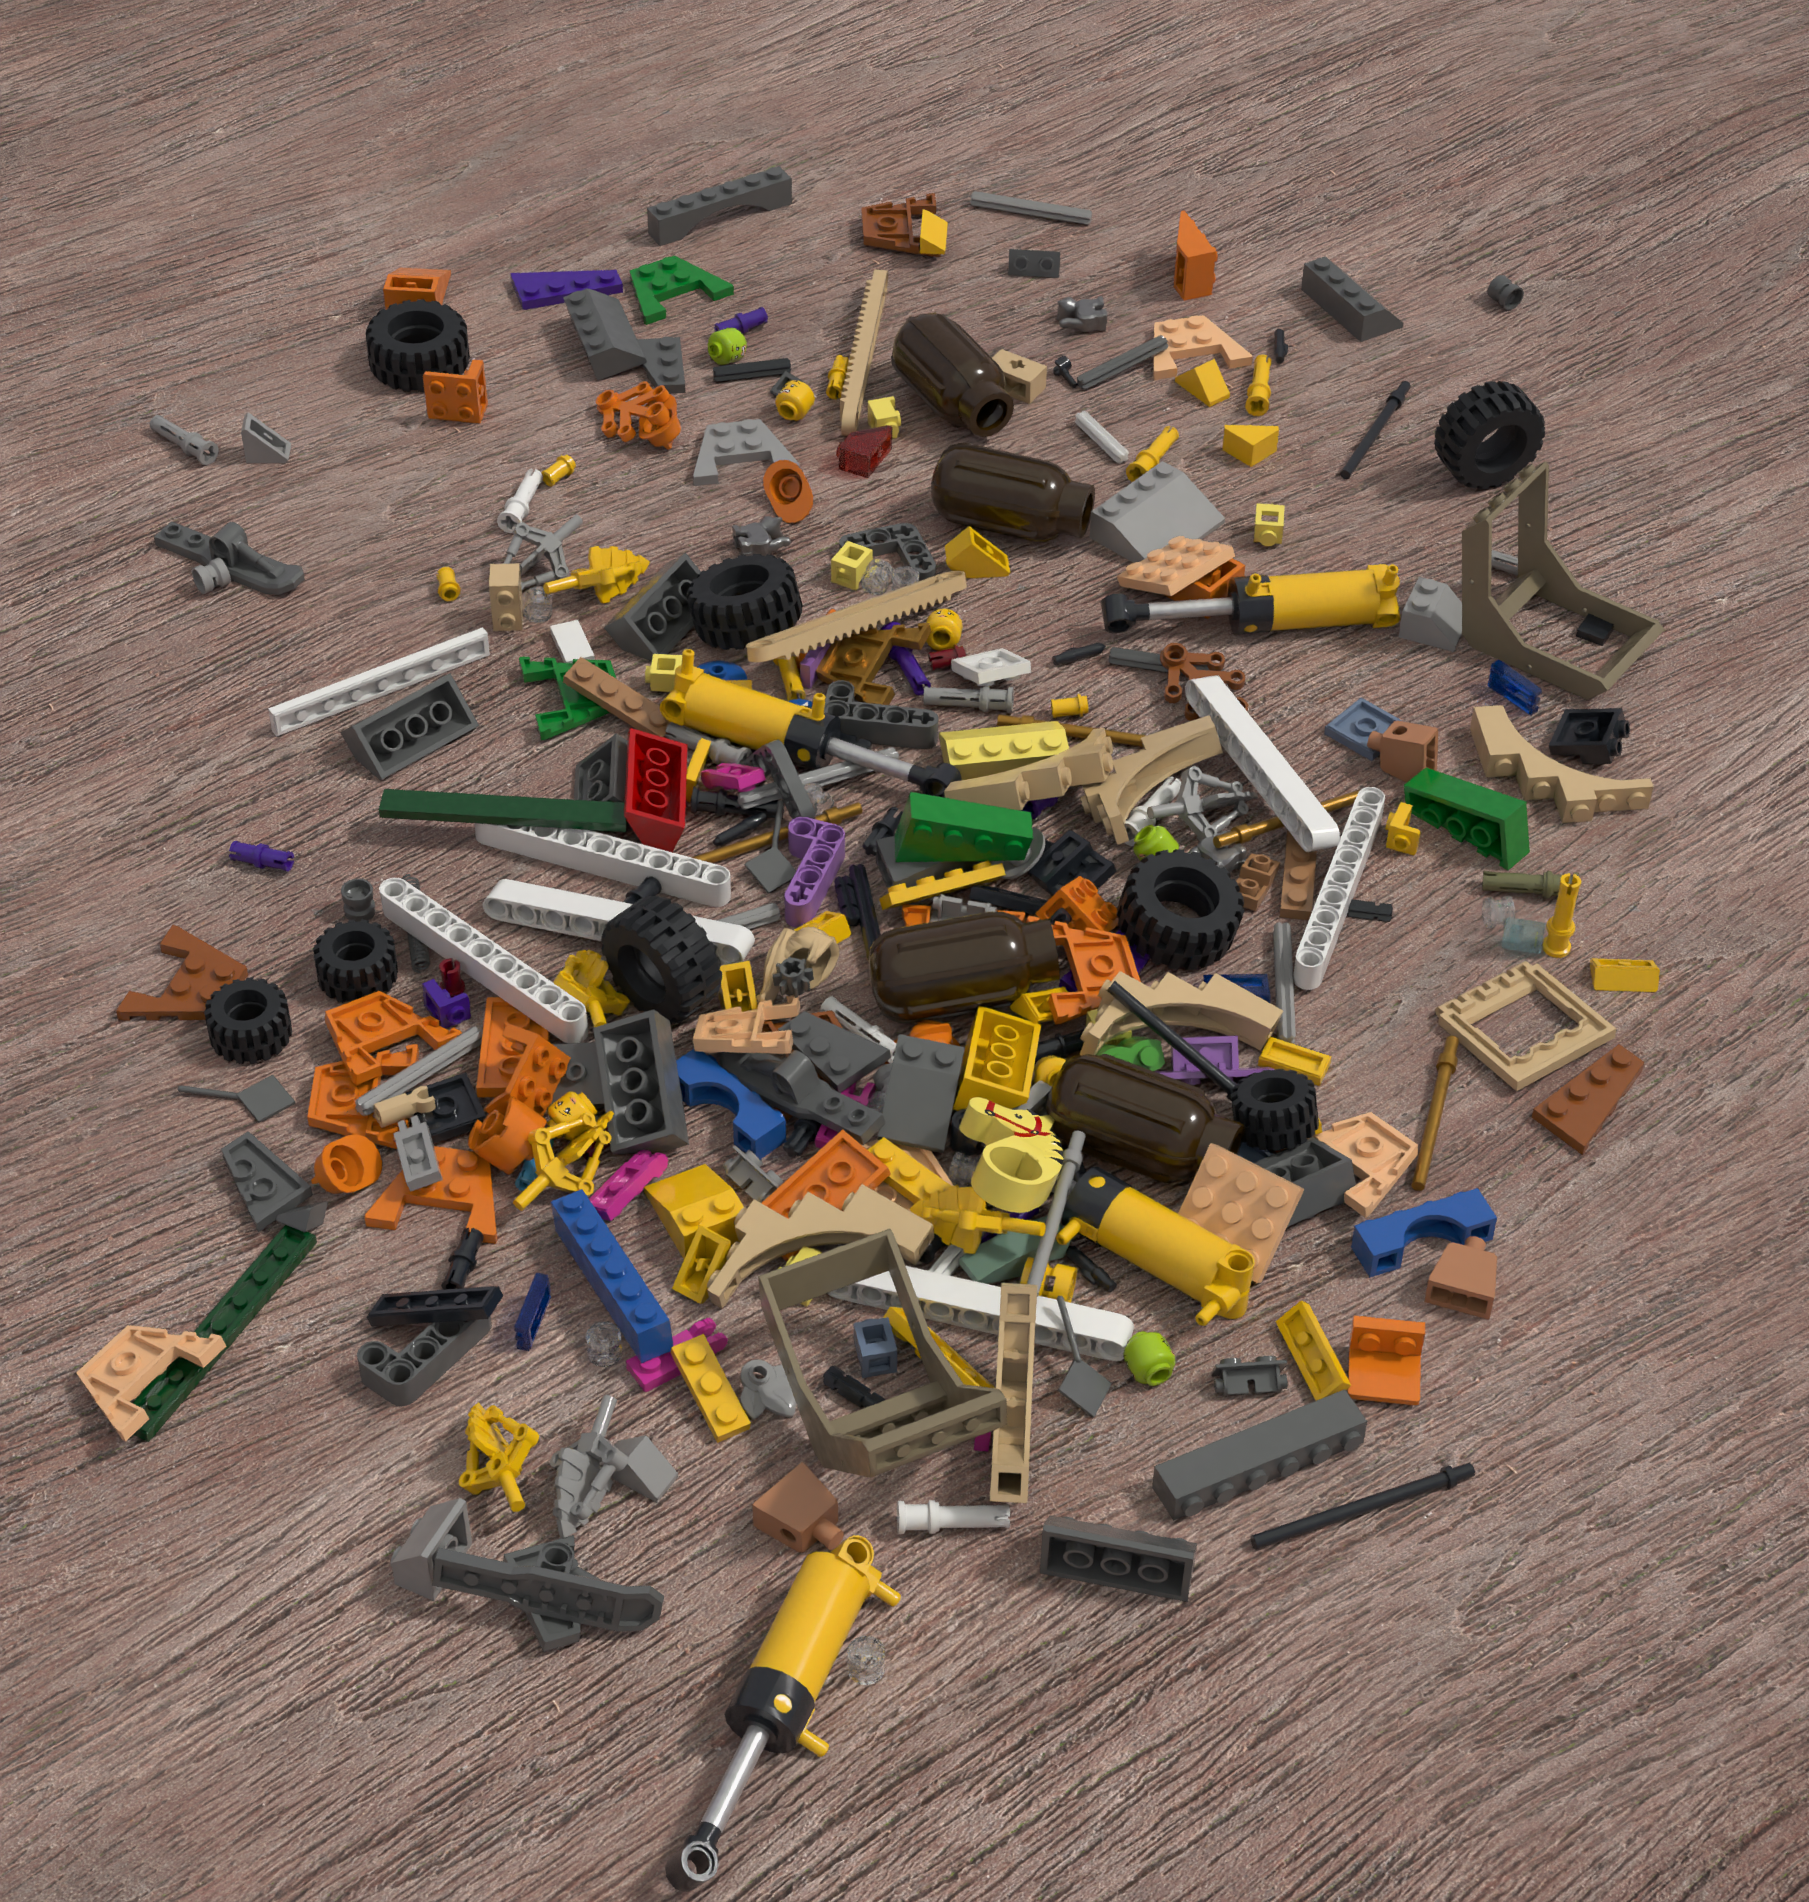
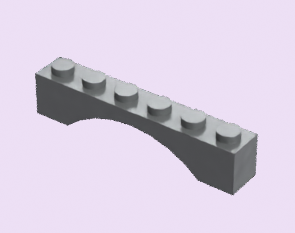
M780 166L772 167L763 172L749 174L744 178L727 181L712 188H705L690 195H683L668 202L658 203L647 208L648 234L659 246L682 240L700 221L724 208L736 205H754L772 211L792 204V178Z

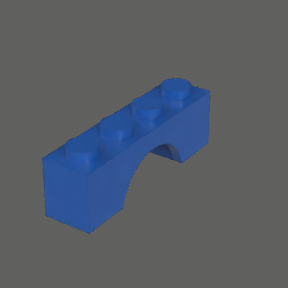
M693 1049L676 1060L682 1101L689 1107L700 1104H715L725 1107L736 1116L733 1121L734 1145L744 1153L750 1150L761 1160L786 1142V1120L782 1113L768 1106L755 1091L751 1092L740 1082L735 1074L728 1073L723 1069L713 1056Z
M1478 1188L1466 1192H1457L1450 1197L1436 1201H1427L1420 1206L1404 1211L1398 1210L1390 1215L1374 1220H1365L1355 1225L1351 1248L1370 1278L1401 1268L1404 1248L1410 1242L1419 1238L1438 1237L1462 1245L1465 1244V1240L1470 1236L1479 1237L1485 1242L1493 1240L1497 1217Z

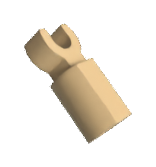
M420 1086L409 1095L403 1093L373 1105L376 1120L381 1128L413 1117L414 1113H428L436 1109L435 1098L433 1096L429 1097L427 1086Z

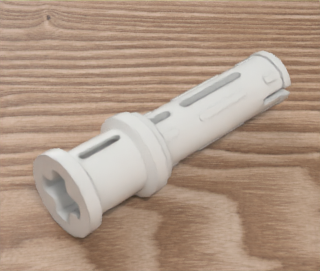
M533 469L527 470L514 497L506 501L505 511L499 514L497 523L504 532L513 533L516 525L522 523V519L528 516L530 510L529 503L543 480L542 473L537 469L534 470L532 476Z
M1168 777L1143 806L1135 807L1131 811L1130 818L1125 821V829L1129 841L1125 842V844L1134 846V837L1141 829L1148 825L1155 826L1156 818L1150 819L1148 817L1147 808L1169 804L1179 793L1181 786L1179 779L1176 778L1170 785L1174 777Z
M929 1500L927 1504H905L904 1501H897L898 1534H904L906 1530H928L929 1534H935L939 1532L940 1528H1009L1010 1519H1008V1516H1010L1009 1504L939 1506V1502H935V1500Z

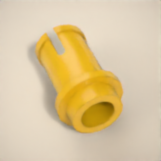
M569 455L558 456L554 464L541 472L544 483L552 487L565 475L573 474L576 468L573 458Z
M450 567L440 568L437 571L438 574H436L439 582L438 594L445 601H454L461 591L459 584L455 580L454 570Z
M1077 694V697L1051 699L1053 718L1078 714L1079 717H1083V714L1089 713L1087 696Z

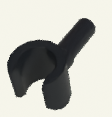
M1062 356L1055 360L1057 366L1053 368L1054 375H1062L1073 389L1076 388L1078 384L1070 375L1069 370H1071L1072 365L1068 357Z

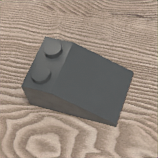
M901 1034L898 1035L882 1113L885 1124L879 1129L877 1140L885 1137L895 1144L944 1153L965 1047Z

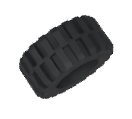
M417 299L416 302H410V300L403 301L402 304L398 305L395 303L389 305L386 310L384 308L371 319L366 328V345L371 372L384 385L388 384L390 388L395 390L400 388L404 392H411V390L425 392L423 383L424 372L462 375L468 367L470 354L466 322L456 310H453L446 304L441 305L437 301L426 302Z
M1495 381L1485 382L1484 386L1476 385L1468 393L1463 392L1459 395V399L1447 407V413L1445 415L1442 414L1439 420L1440 426L1436 427L1434 445L1438 457L1460 484L1474 489H1488L1489 486L1495 488L1501 486L1502 482H1510L1515 479L1514 476L1526 467L1529 462L1535 460L1537 450H1541L1543 445L1542 438L1545 437V421L1539 409L1517 385L1504 381H1498L1497 383ZM1498 429L1491 437L1483 441L1487 435Z
M753 554V556L740 555L738 558L725 559L720 564L715 563L709 566L707 571L700 572L697 579H693L687 592L688 605L698 637L711 647L717 648L719 646L722 650H729L730 648L744 650L750 642L794 627L801 616L803 607L793 568L783 559L769 554L766 556H762V554Z
M1175 849L1169 853L1168 850L1156 852L1155 856L1150 854L1144 857L1141 862L1136 863L1131 869L1117 907L1118 925L1122 933L1126 932L1125 935L1129 945L1133 946L1135 944L1137 946L1136 952L1143 958L1148 954L1149 958L1152 959L1151 962L1160 966V963L1168 965V969L1174 970L1184 967L1186 971L1195 970L1197 966L1201 968L1207 967L1225 956L1226 951L1230 949L1243 918L1244 899L1242 893L1239 892L1240 888L1235 879L1231 880V874L1224 867H1218L1215 860L1200 857L1201 854L1197 852L1189 854L1184 853V850ZM1171 901L1186 905L1193 909L1200 918L1179 916L1166 909L1160 902Z
M642 897L611 919L605 925L601 938L603 943L601 949L603 956L606 957L608 970L613 975L612 979L623 990L622 994L634 1003V1007L644 1012L654 1009L668 1019L670 1024H677L687 1019L718 994L721 986L722 971L719 970L721 963L719 957H716V949L713 943L708 940L707 933L703 927H699L695 922L696 919L690 913L687 914L681 905L671 903V899L666 897Z

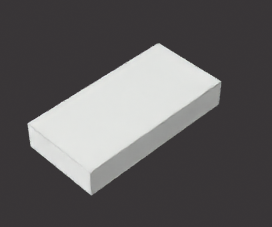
M578 620L550 626L551 636L564 663H573V659H579L580 657L595 660L593 651Z

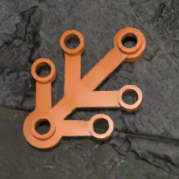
M647 381L641 382L636 387L620 394L613 390L602 392L596 399L597 410L600 414H604L601 426L602 432L607 438L618 434L623 442L632 440L636 435V431L631 426V415L646 418L656 427L664 426L670 419L669 411L663 403L669 398V392L663 385L652 389ZM635 396H638L637 398H634V399H632V400H630V401H628V402H625V401H627V400H629V399H631V398H633V397H635ZM655 400V403H653L649 407L642 406L650 401ZM616 411L620 412V428L614 421Z

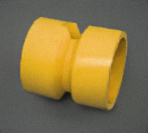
M1032 1257L1027 1258L1020 1284H1027L1034 1262ZM1048 1263L1038 1296L1056 1300L1058 1296H1063L1065 1302L1071 1303L1076 1284L1077 1268L1059 1263L1052 1268ZM1049 1278L1055 1279L1053 1292L1047 1291Z

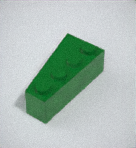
M1427 767L1404 784L1405 803L1413 805L1411 812L1413 815L1437 829L1441 826L1446 828L1452 835V838L1460 843L1466 840L1478 847L1477 853L1486 858L1490 855L1500 861L1499 866L1507 871L1530 853L1526 801Z
M910 792L894 836L895 862L1025 860L1033 840L1031 812Z

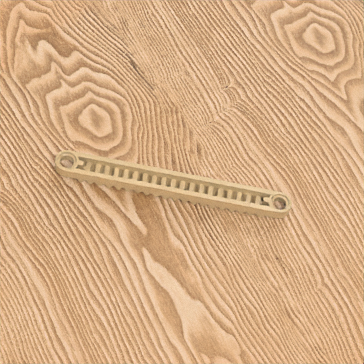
M874 269L872 280L866 281L860 317H858L846 379L844 380L843 392L840 398L842 436L855 437L857 433L887 294L888 270Z
M950 571L941 573L750 642L746 645L748 661L764 662L775 658L789 660L791 656H799V653H808V649L816 650L817 646L824 647L826 643L833 644L834 640L841 641L843 637H851V634L868 631V627L876 628L877 624L884 625L885 621L892 622L893 618L900 619L902 615H910V612L917 613L918 609L925 610L926 606L933 607L935 603L941 604L943 600L949 601L952 593L967 587L965 572Z

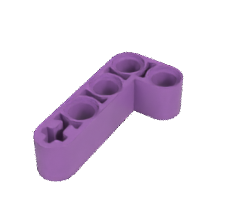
M808 817L794 818L788 825L789 852L793 856L803 859L784 896L786 923L795 928L800 927L815 917L845 859L844 829L836 824Z

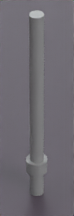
M1074 1131L1072 1133L1068 1149L1063 1151V1165L1045 1222V1234L1040 1238L1027 1284L1037 1285V1297L1075 1172L1079 1171L1083 1159L1081 1150L1086 1136L1081 1131Z

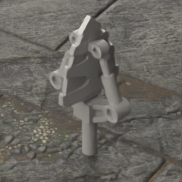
M575 514L554 534L530 527L526 523H518L513 531V539L506 552L508 555L503 564H510L512 558L516 556L522 541L525 540L536 545L537 548L520 564V576L539 563L543 556L549 559L553 571L534 576L532 580L521 582L522 590L535 584L539 586L568 576L569 569L566 566L561 542L583 524V520L579 515Z
M1192 766L1181 775L1182 782L1177 801L1175 803L1148 807L1147 815L1150 819L1178 815L1179 819H1183L1197 835V839L1200 842L1204 838L1216 836L1221 830L1230 825V821L1235 817L1247 814L1249 809L1244 802L1258 798V794L1255 792L1250 793L1249 791L1241 792L1243 789L1241 782L1227 783L1220 781L1218 777L1204 774L1200 768ZM1198 783L1214 788L1219 786L1229 791V793L1214 794L1200 800L1199 794L1197 795ZM1235 805L1233 812L1228 816H1222L1212 825L1208 823L1202 814L1203 811Z
M603 1396L591 1433H582L578 1441L568 1448H561L551 1457L550 1465L556 1469L555 1487L557 1492V1499H554L555 1507L552 1513L558 1518L556 1521L560 1538L570 1536L577 1532L575 1528L579 1525L584 1526L589 1522L588 1517L592 1513H597L601 1507L600 1502L604 1495L612 1487V1474L614 1471L624 1469L628 1463L627 1455L618 1450L605 1438L617 1399L612 1396ZM599 1462H604L602 1468L599 1466Z

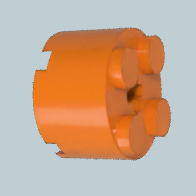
M503 1093L493 1099L484 1109V1111L489 1113L484 1121L476 1120L469 1135L468 1146L475 1154L505 1174L510 1175L524 1159L530 1161L534 1158L532 1145L528 1141V1135L532 1130L544 1128L547 1120L515 1097Z

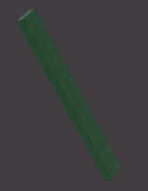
M384 789L378 809L379 818L616 832H626L628 821L624 817V803Z
M287 1225L279 1231L194 1331L200 1338H209L211 1334L220 1335L226 1347L204 1368L179 1356L167 1367L164 1373L149 1383L133 1402V1404L143 1408L149 1417V1420L133 1434L134 1436L150 1442L317 1244L316 1235Z

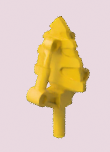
M593 546L589 548V569L572 570L570 577L544 583V592L551 594L570 588L584 589L594 586L600 603H608L611 598L627 592V588L638 581L640 573L643 574L650 561L641 555H633L632 551L628 549L622 551L618 550V547L609 546V548Z
M591 950L578 951L576 956L569 955L565 961L566 966L558 973L553 983L584 1004L586 1012H589L595 1028L607 1024L604 1013L621 1015L630 1000L624 994L617 993L609 981L603 979L607 972L608 964L601 959L602 956Z
M610 1110L601 1116L598 1121H595L594 1114L586 1112L580 1115L579 1119L567 1123L564 1121L548 1128L542 1127L532 1130L528 1135V1141L532 1145L536 1166L535 1173L538 1177L513 1201L514 1206L523 1211L546 1187H552L568 1193L583 1189L587 1196L591 1195L594 1191L592 1181L600 1163L598 1159L604 1145L611 1141L610 1133L603 1130L607 1127V1123L611 1121L614 1113ZM581 1125L587 1127L581 1135L554 1156L550 1139L569 1133L570 1129ZM596 1141L593 1156L589 1157L581 1178L569 1173L565 1166L578 1160L588 1147Z
M959 1185L950 1186L947 1191L942 1193L940 1191L931 1193L929 1199H921L910 1208L912 1213L933 1224L934 1234L941 1237L943 1243L948 1246L952 1244L960 1247L964 1253L969 1254L976 1253L981 1243L982 1232L984 1231L997 1234H1007L1010 1231L1043 1236L1046 1230V1225L1043 1222L1012 1218L1010 1213L987 1210L985 1208L986 1201L974 1191L973 1187L959 1188Z
M478 1402L468 1412L470 1418L467 1420L468 1426L465 1429V1434L470 1441V1450L467 1451L466 1471L461 1474L459 1485L473 1495L479 1494L482 1490L502 1486L511 1510L519 1512L525 1507V1502L515 1479L523 1470L521 1466L530 1449L537 1444L539 1433L525 1423L520 1424L510 1417L506 1418L503 1416V1411L495 1405H491L485 1410ZM495 1423H502L503 1428L513 1434L514 1438L510 1444L504 1439ZM477 1448L490 1459L485 1464L486 1467L479 1469L480 1453L477 1451Z

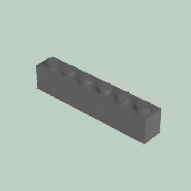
M1344 1389L1154 1466L1152 1488L1173 1521L1184 1516L1190 1517L1210 1505L1225 1503L1237 1494L1247 1490H1257L1271 1480L1281 1476H1291L1298 1469L1310 1464H1320L1332 1455L1356 1449L1364 1443L1367 1420Z

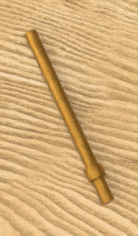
M998 714L997 726L1050 721L1036 720L1034 716L1029 715L1015 717ZM1060 723L1065 728L1066 736L1086 739L1093 729H1098ZM1105 729L1106 737H1110L1112 743L1143 747L1141 738L1148 736Z
M1360 790L1320 802V804L1327 812L1353 805ZM1277 816L1249 826L1242 824L1233 827L1230 832L1215 836L1213 844L1216 848L1233 843L1243 844L1251 841L1252 837L1285 826Z
M857 802L839 809L832 807L823 810V814L815 816V819L839 825L842 823V820L862 814L863 810L861 804ZM788 826L780 828L779 841L788 838ZM774 830L691 858L715 863L772 844Z
M1448 1036L1446 1038L1443 1053L1438 1056L1436 1065L1438 1075L1411 1187L1416 1191L1425 1189L1450 1078L1456 1071L1458 1062L1456 1052L1459 1039L1455 1036Z

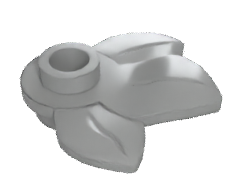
M759 1359L747 1362L740 1373V1380L744 1387L740 1396V1404L745 1413L754 1420L767 1409L777 1415L792 1418L796 1409V1401L783 1365L771 1366L768 1362ZM753 1372H758L765 1378L758 1379L754 1376Z

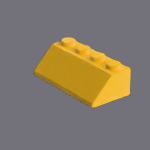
M979 1005L967 1036L953 1110L966 1109L969 1101L975 1097L985 1098L1009 1109L1026 1104L1030 1093L1041 1025Z

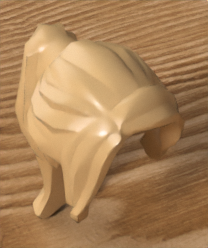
M805 927L798 931L784 928L771 945L765 959L763 987L756 998L758 1005L759 1002L771 1000L773 1005L780 991V986H774L773 974L777 973L776 964H781L788 957L800 960L805 959L806 968L813 969L814 980L810 981L811 990H814L815 987L824 982L833 971L839 957V946L835 938L828 936L824 931L815 927Z

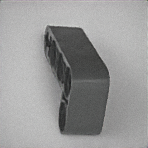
M838 680L829 685L825 698L824 712L840 718L842 733L856 736L857 740L860 738L870 740L872 744L915 749H930L937 745L939 719L934 711L854 702V686L850 682Z
M491 1316L489 1319L431 1323L400 1353L379 1341L363 1344L357 1352L362 1383L393 1405H410L488 1334L492 1326Z

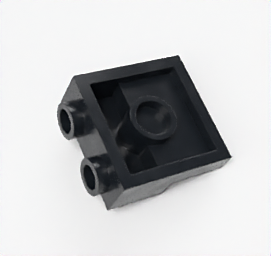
M1622 708L1565 709L1549 743L1551 755L1565 756L1580 755L1582 764H1611L1614 757L1620 756L1622 753V738H1628L1630 735L1629 721L1625 720Z

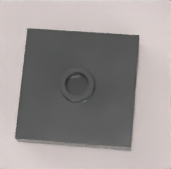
M596 1043L553 1044L571 1057L567 1065L566 1073L561 1078L553 1094L551 1104L567 1092L573 1091L576 1094L583 1092L595 1108H605Z

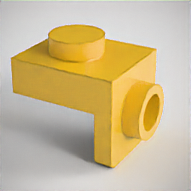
M1400 802L1396 813L1391 812L1389 814L1385 830H1388L1386 848L1410 855L1416 854L1420 830L1409 827L1413 805Z

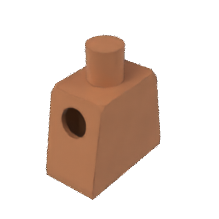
M1394 721L1383 734L1376 731L1370 734L1367 747L1380 752V768L1384 772L1407 783L1425 767L1437 771L1438 728Z
M1470 1236L1465 1240L1464 1245L1452 1242L1446 1246L1429 1277L1424 1302L1490 1319L1496 1289L1497 1256L1494 1253L1484 1251L1486 1243L1483 1239Z
M803 1462L752 1504L753 1526L797 1552H805L817 1541L829 1550H833L844 1537V1532L835 1526L838 1522V1502L836 1498Z

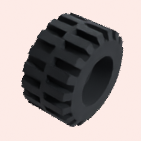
M355 919L348 920V923L339 922L335 924L334 928H327L324 930V935H319L317 938V944L313 948L317 979L321 990L326 991L328 997H336V1000L342 1003L345 1001L351 1002L377 991L389 992L392 989V983H396L398 965L394 939L386 928L381 929V924L376 922L370 924L369 920L363 919L360 922H355Z
M246 978L244 981L236 979L233 980L232 984L228 985L225 983L220 986V991H214L210 995L211 1000H207L204 1014L210 1043L214 1047L215 1053L218 1056L223 1055L224 1060L229 1062L236 1060V1064H244V1062L255 1064L261 1059L264 1061L271 1059L272 1054L278 1055L282 1051L281 1046L288 1045L289 1037L292 1036L288 1003L283 990H279L278 985L275 983L268 984L265 979H259L258 981L254 980V978Z
M1284 1069L1262 1070V1072L1253 1073L1248 1078L1241 1079L1239 1084L1235 1085L1232 1089L1233 1120L1245 1125L1242 1142L1247 1143L1249 1147H1258L1259 1150L1273 1149V1151L1284 1148L1290 1149L1297 1144L1307 1142V1138H1312L1315 1135V1130H1318L1319 1119L1316 1089L1312 1080H1308V1077L1304 1074H1297V1071H1285Z

